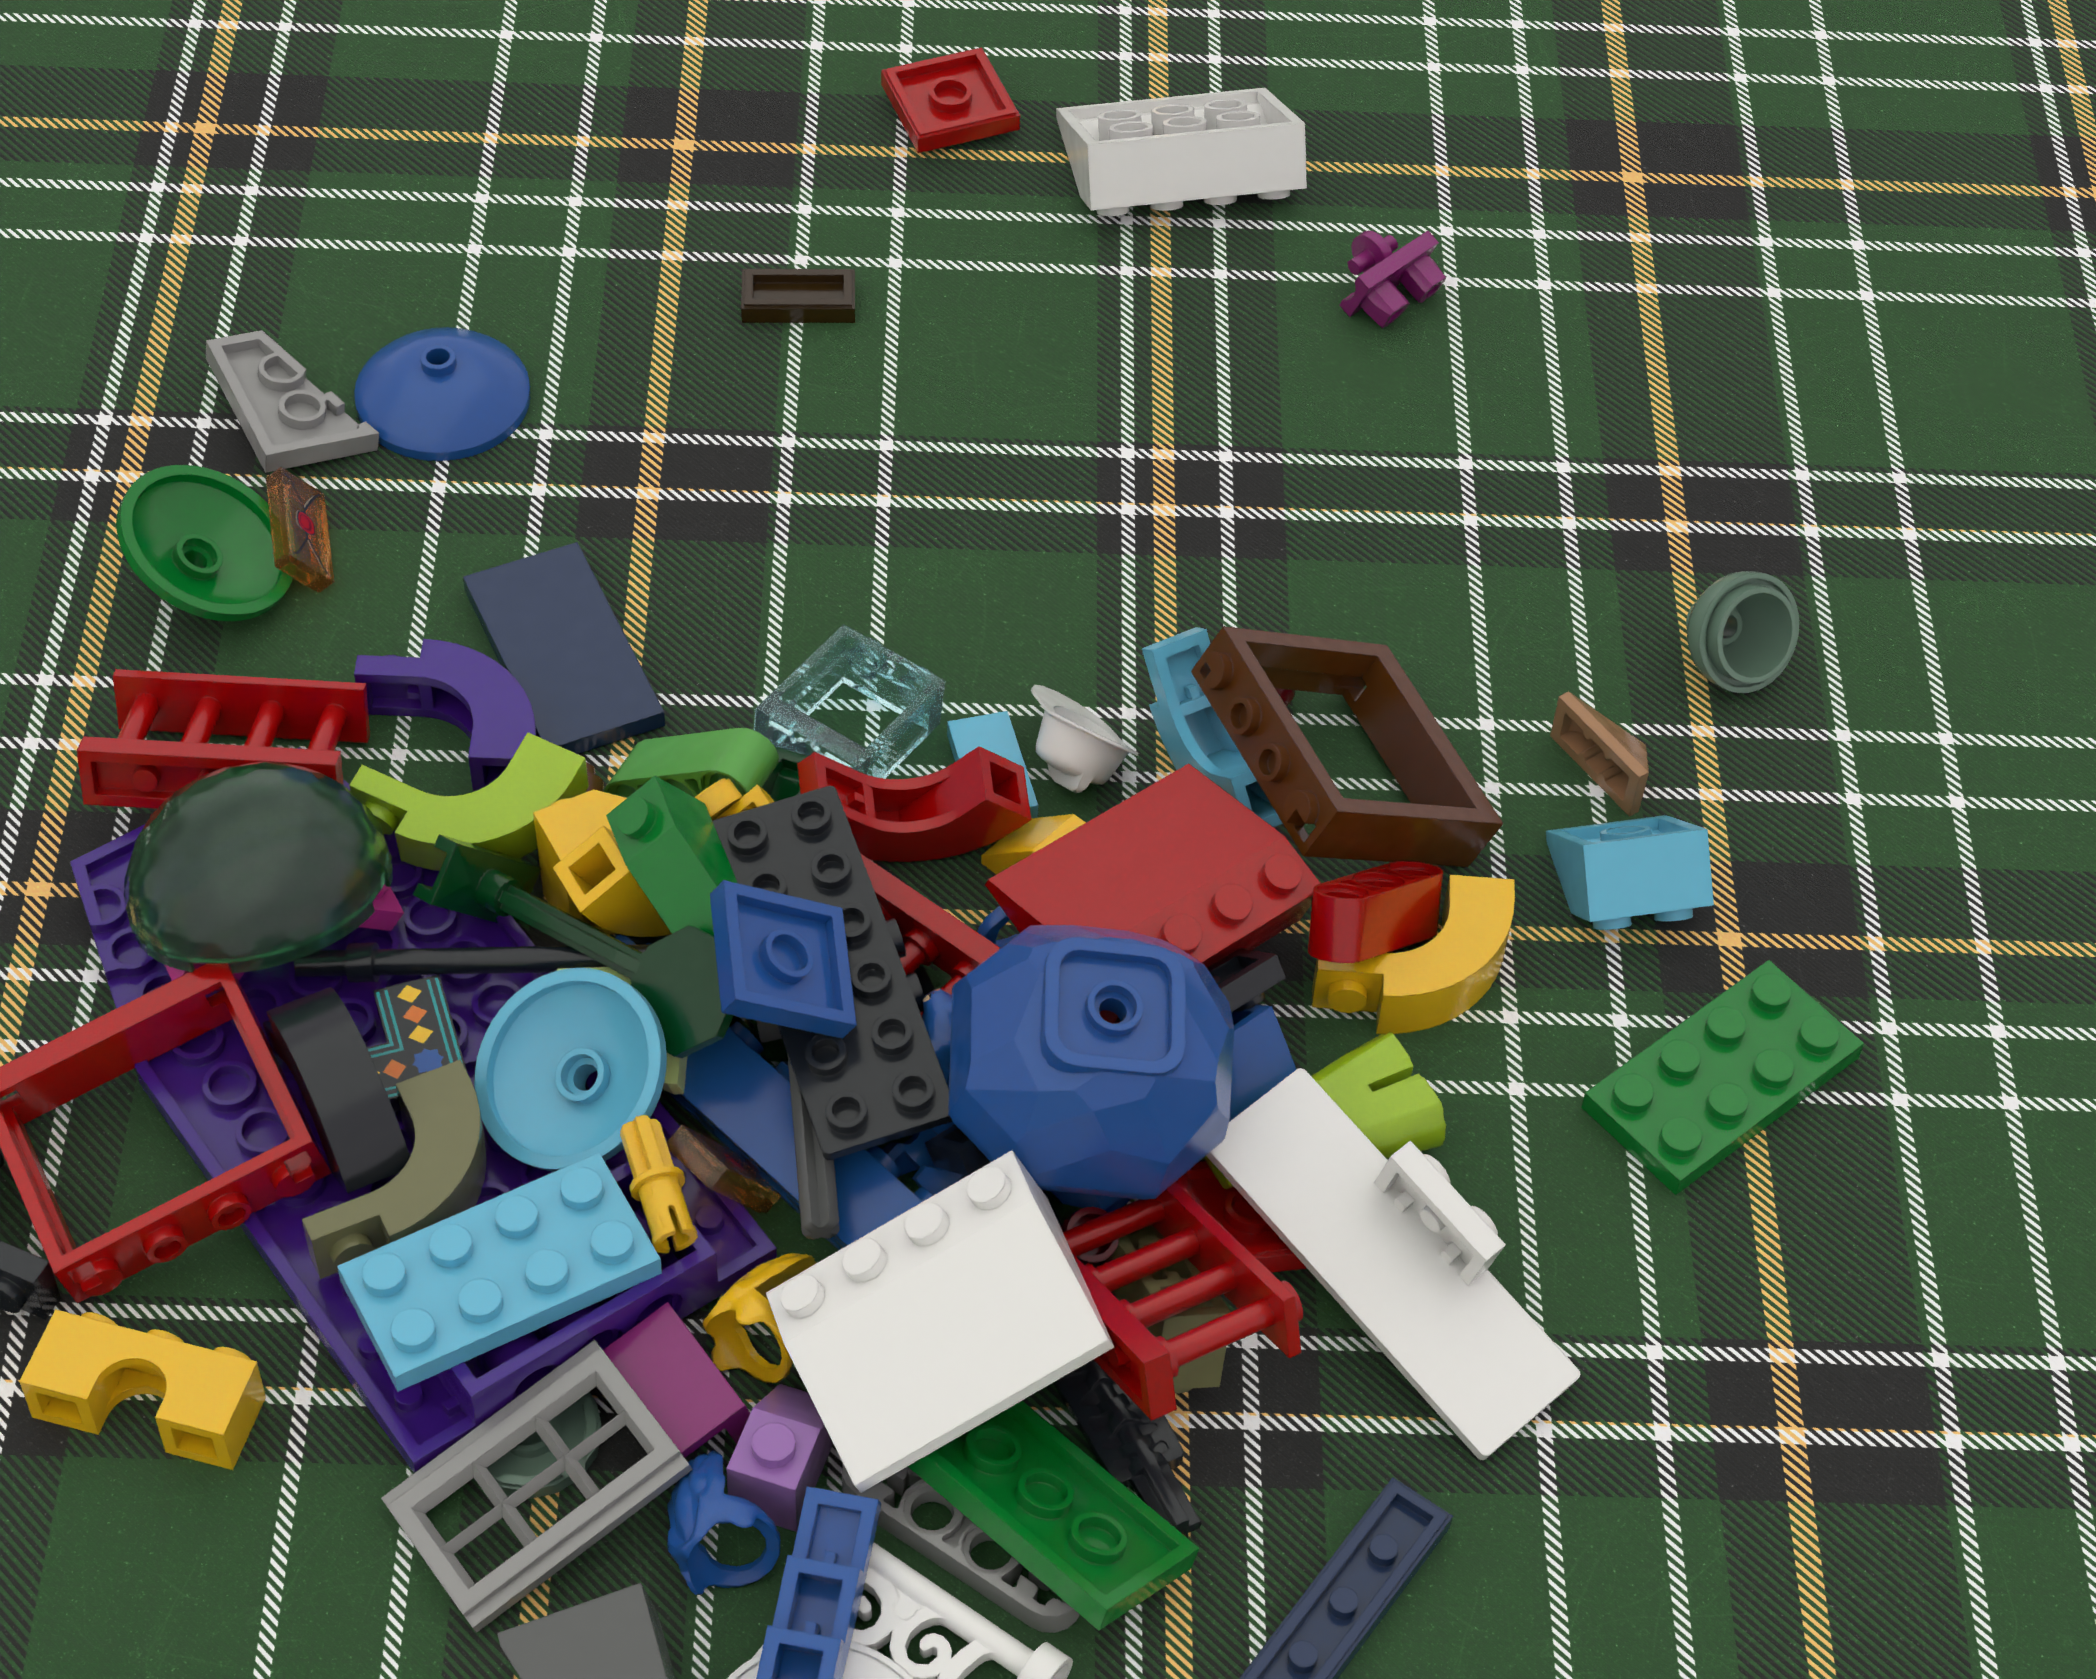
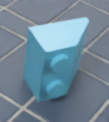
M1662 815L1546 831L1547 845L1570 912L1584 920L1593 922L1594 929L1612 930L1626 928L1632 925V916L1654 914V920L1656 921L1686 920L1693 917L1692 908L1714 905L1708 830L1706 828Z

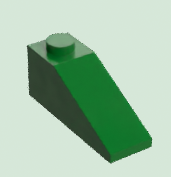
M653 776L606 815L625 865L670 932L673 934L690 925L714 936L710 893L723 880L738 883L705 803L659 777Z

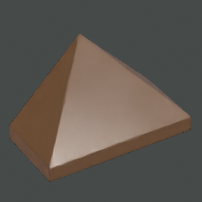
M1569 691L1559 696L1550 736L1629 817L1639 812L1649 774L1646 744Z

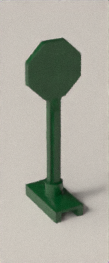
M439 834L434 847L447 853L433 887L418 883L413 894L414 896L430 905L498 923L497 916L506 917L511 915L517 923L521 920L628 977L631 980V986L637 989L653 1007L663 1029L666 1052L674 1057L684 1058L725 1037L734 1015L721 1012L713 935L688 925L649 945L646 951L642 953L532 895L531 892L541 868L524 859Z

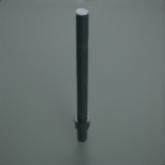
M377 942L348 943L346 950H297L294 957V970L297 977L346 976L349 983L378 982L380 976L551 973L560 968L607 967L570 946L380 949ZM651 944L629 946L644 953Z

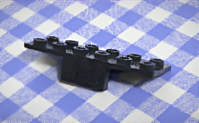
M826 786L713 820L715 829L739 884L843 908L857 1026L842 1039L777 1025L823 1157L826 1160H833L952 1122V1118L948 1115L949 1088L920 1014L923 1012L924 994L915 972L905 974L900 958L906 957V950L899 926L895 918L885 921L836 788L834 786Z

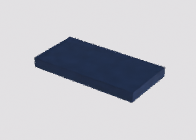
M578 542L463 576L465 593L500 665L517 679L531 703L535 719L536 736L579 754L665 726L664 710Z

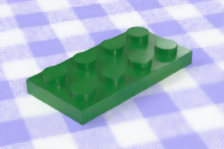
M1768 960L1586 1091L1581 1108L1672 1193L1677 1195L1856 1061L1860 1056L1864 1043Z
M1023 1401L908 1466L1098 1631L1189 1571L1199 1551L1198 1546Z

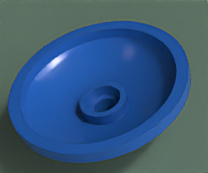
M448 327L416 331L404 335L381 348L363 366L358 375L354 390L355 406L360 423L366 421L379 432L378 444L405 457L427 461L462 459L485 452L500 444L524 420L531 397L528 373L514 351L490 336L467 329Z

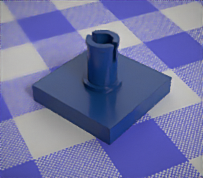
M723 880L710 893L722 1013L842 1039L857 1026L843 908Z

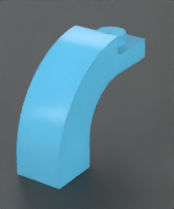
M1195 627L1142 648L1158 701L1150 704L1149 707L1159 735L1176 770L1187 764L1192 765L1272 827L1283 824L1191 673L1195 664L1211 644L1207 629Z

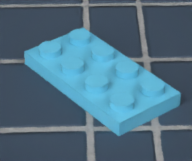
M600 1153L582 1159L337 1266L340 1281L397 1392L662 1274L661 1258Z

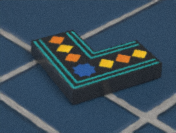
M439 975L373 990L386 1043L367 1047L394 1112L400 1111L396 1083L460 1059L466 1069Z

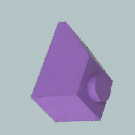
M779 1384L758 1402L751 1410L726 1468L728 1495L741 1497L755 1503L764 1510L776 1526L795 1532L798 1530L806 1487H816L833 1446L828 1431L808 1392Z

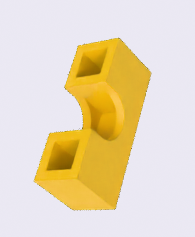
M56 1309L19 1381L32 1418L99 1435L111 1410L124 1399L140 1394L159 1396L163 1398V1401L155 1419L165 1452L230 1470L234 1469L266 1399L257 1361L251 1360L247 1355L236 1349L217 1347L211 1350L184 1343L179 1337L167 1331L154 1329L145 1333L118 1326L114 1321L101 1314L86 1312L80 1316Z

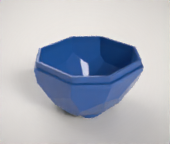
M1030 925L953 985L948 1115L952 1118V1122L990 1162L1013 1150L1041 1190L1141 1200L1155 1199L1225 1139L1230 1119L1234 1025L1229 1001L1203 963L1177 946L1162 939L1126 930L1078 925ZM1103 1010L1114 1012L1121 1022L1116 1024L1109 1023L1101 1017L1099 1012Z

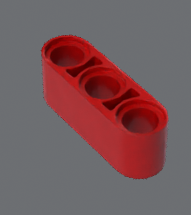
M1395 861L1314 886L1308 954L1328 962L1355 963L1436 936L1443 869L1429 863Z

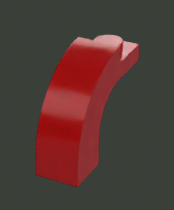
M980 746L940 771L909 779H884L869 776L816 752L797 764L800 794L826 786H834L836 788L859 852L870 860L912 862L955 856L1000 840L1032 820L1024 767Z

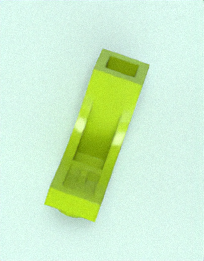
M527 732L501 775L487 786L472 793L458 796L429 794L365 765H361L349 787L356 814H358V817L364 824L383 834L389 835L395 831L401 861L417 867L440 871L447 853L434 847L439 834L521 858L537 849L533 812L548 807L558 800L572 798L585 793L589 783L585 757Z

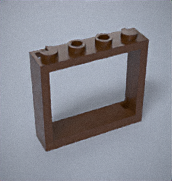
M1223 626L1191 670L1195 680L1304 857L1383 862L1417 861L1432 865L1469 867L1503 825L1502 820L1387 645ZM1275 688L1342 695L1410 803L1343 798ZM1305 824H1315L1316 826L1310 835L1307 834L1303 827Z

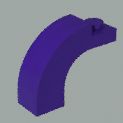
M423 639L420 658L396 655H357L354 671L355 683H366L369 715L440 719L455 725L471 739L468 760L473 792L487 786L501 775L527 732L536 736L534 713L524 689L507 669L481 652L456 643Z

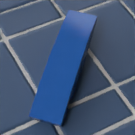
M806 1487L792 1555H787L773 1625H767L756 1679H842L882 1504L879 1499Z

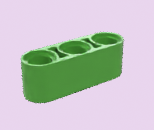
M732 728L645 739L636 744L607 784L604 792L628 798L653 776H657L693 797L723 778L726 780L730 779L742 796H744L757 784L761 788L778 765L779 755L775 746L768 738L749 728Z

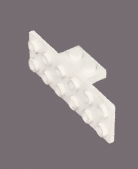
M1299 1068L1232 1119L1228 1124L1223 1142L1206 1155L1478 1459L1485 1460L1580 1377L1579 1369L1488 1271V1268L1506 1245L1498 1237L1496 1226L1491 1218L1480 1208L1470 1206L1450 1184V1178L1444 1167L1432 1156L1422 1154L1411 1141L1387 1160L1305 1069Z

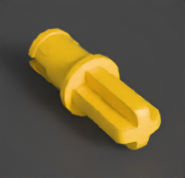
M647 1115L636 1116L633 1121L623 1124L620 1130V1137L634 1178L629 1185L630 1193L635 1200L641 1201L655 1250L659 1253H669L670 1247L667 1238L671 1236L675 1252L689 1247L698 1237L681 1189L685 1183L684 1172L679 1167L673 1165L660 1122L657 1119H650Z

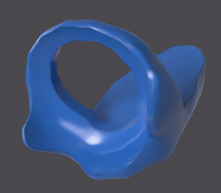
M710 1451L708 1454L704 1453L695 1459L689 1460L688 1463L693 1470L678 1480L672 1490L671 1499L667 1504L670 1521L667 1549L678 1564L679 1570L685 1578L690 1591L695 1595H702L708 1586L735 1588L760 1580L773 1569L780 1556L781 1539L774 1521L755 1503L741 1497L724 1494L725 1476L723 1474V1456L721 1454H718L716 1451ZM717 1523H732L742 1528L752 1526L757 1528L765 1537L766 1546L761 1556L755 1561L736 1567L721 1564L714 1560L706 1548L700 1544V1541Z

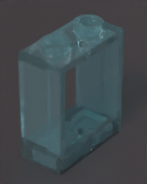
M843 624L755 708L754 731L768 738L775 748H783L806 756L816 752L866 775L886 779L940 724L945 680L937 677L928 669L918 666L887 649L878 641L868 638ZM842 683L900 714L867 748L809 716Z

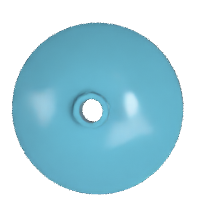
M569 968L554 971L533 980L517 991L502 1006L489 1025L480 1045L475 1067L474 1085L481 1119L494 1141L509 1155L541 1170L555 1172L596 1153H600L604 1161L612 1158L624 1149L620 1137L622 1125L633 1121L636 1116L647 1115L651 1117L661 1096L667 1065L666 1042L659 1018L647 999L629 983L610 973L591 968ZM597 1071L596 1082L589 1090H586L585 1084L588 1076Z

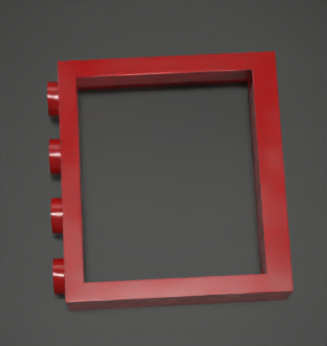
M224 956L0 1067V1148L53 1273L76 1303L91 1296H99L112 1291L122 1280L155 1263H164L177 1258L190 1245L220 1230H228L241 1225L250 1217L252 1212L255 1213L284 1197L299 1195L308 1190L315 1181L332 1173L246 993ZM221 987L224 988L223 990H221V991H219V992H217V993H215V994H213V995H211V996H209V997L206 996L207 994H209V993H211V992H213V991H215V990H217V989H219V988H221ZM233 1019L290 1139L77 1248L24 1124L134 1069V1064L144 1060L150 1061ZM14 1091H17V1092H18V1093H16V1094H14V1095H12V1096H10V1097H8V1098H6V1099H4V1100H3V1098H2V1097H4V1096H6V1095H8V1094H10V1093H12V1092H14Z

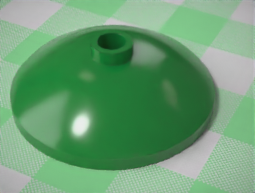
M193 465L160 467L139 477L128 489L119 505L116 520L117 536L128 564L152 592L182 611L216 621L252 619L275 607L292 583L296 560L293 553V543L283 521L259 494L231 476L209 468Z

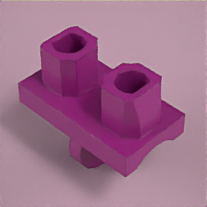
M1364 231L1353 239L1351 245L1353 258L1347 263L1352 274L1358 275L1361 272L1363 273L1355 280L1356 291L1344 298L1339 305L1349 317L1363 309L1383 329L1402 315L1410 304L1396 286L1402 283L1417 302L1422 303L1434 295L1446 280V276L1430 257L1439 242L1429 231H1426L1392 253L1398 248L1397 240L1393 236L1387 235L1383 238L1374 231Z

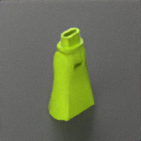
M1392 1032L1373 1038L1311 1075L1385 1158H1390L1409 1141L1420 1151L1443 1145L1446 1124L1442 1103L1424 1077L1420 1074L1411 1076L1413 1064L1410 1056ZM1205 1156L1204 1159L1220 1185L1224 1189L1234 1187L1211 1160Z

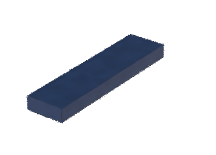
M1392 1477L1239 1679H1338L1450 1529L1453 1516Z

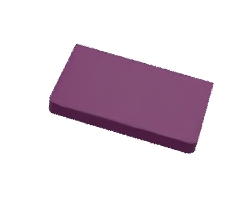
M668 1302L603 1350L684 1458L724 1428L734 1442L738 1443L750 1412Z

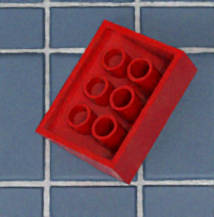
M1187 764L987 880L985 886L1019 932H1022L1030 925H1078L1126 930L1167 941L1182 949L1208 968L1239 948L1247 950L1256 948L1300 921L1312 905L1314 886L1320 884V882L1283 834L1192 765ZM1108 1010L1099 1012L1101 1017L1109 1023L1116 1024L1121 1022L1114 1012Z

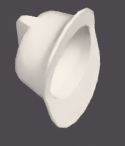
M1034 685L1031 688L1033 696L1045 710L1036 742V753L1048 764L1049 775L1054 782L1072 792L1080 793L1090 783L1104 784L1108 781L1129 753L1138 756L1139 753L1127 747L1103 720L1079 703L1045 686Z

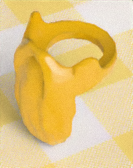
M788 1253L762 1263L737 1280L719 1299L708 1316L703 1320L705 1331L711 1335L715 1343L711 1357L712 1362L719 1371L741 1369L764 1383H778L789 1375L793 1361L783 1343L766 1292L815 1265V1258L808 1254ZM763 1322L770 1328L780 1346L782 1357L780 1365L771 1364L758 1354L743 1327Z

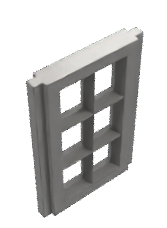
M593 1340L381 1499L477 1633L693 1469L605 1352ZM597 1386L618 1415L570 1450L549 1421ZM626 1425L647 1452V1455L599 1490L578 1461ZM534 1432H537L557 1461L507 1497L487 1467ZM566 1471L586 1498V1501L537 1537L516 1507ZM474 1478L495 1507L446 1543L426 1516V1513ZM503 1518L521 1542L523 1548L477 1583H474L454 1553Z

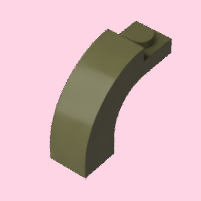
M461 1059L395 1084L402 1123L414 1146L408 1162L400 1173L386 1185L373 1192L302 1219L310 1258L320 1279L337 1273V1266L476 1206L485 1179L486 1147L477 1095Z

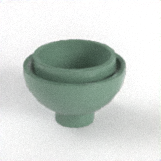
M1756 571L1734 572L1715 581L1699 596L1687 615V641L1693 662L1706 679L1716 686L1731 692H1754L1772 683L1788 665L1794 653L1799 635L1798 608L1788 587L1776 577Z

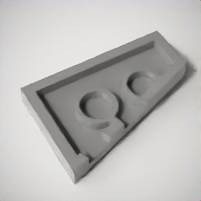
M262 330L206 340V360L265 473L378 450L379 432L366 421L360 424L354 421L345 413V403L332 391L325 394L306 378V368Z

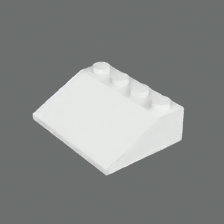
M1266 88L1056 108L1057 122L1080 198L1090 210H1097L1098 215H1124L1129 213L1130 206L1150 205L1151 209L1160 211L1176 210L1183 207V201L1204 199V203L1210 205H1226L1236 202L1237 195L1256 193L1257 197L1261 199H1282L1290 196V190L1307 188L1305 123Z
M1013 1150L766 1292L783 1343L854 1486L860 1493L1114 1348L1113 1342L1048 1198Z

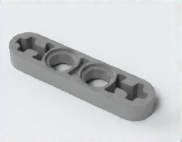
M842 1464L843 1493L879 1499L881 1502L878 1526L1029 1627L1040 1632L1056 1633L1068 1629L1077 1621L1080 1614L1065 1601L1061 1602L1058 1599L1052 1598L1046 1605L1037 1602L1038 1587L1045 1591H1049L1050 1588L1030 1571L1028 1579L1020 1575L1023 1565L1015 1558L1011 1557L1006 1565L995 1570L979 1567L970 1556L972 1549L981 1542L994 1540L908 1466L888 1477L887 1485L879 1482L860 1493L854 1486L844 1464ZM895 1492L902 1496L898 1508H895ZM938 1502L945 1505L951 1511L953 1517L944 1528L926 1530L919 1527L913 1521L912 1514L921 1504ZM1018 1580L1017 1586L1012 1587V1585Z

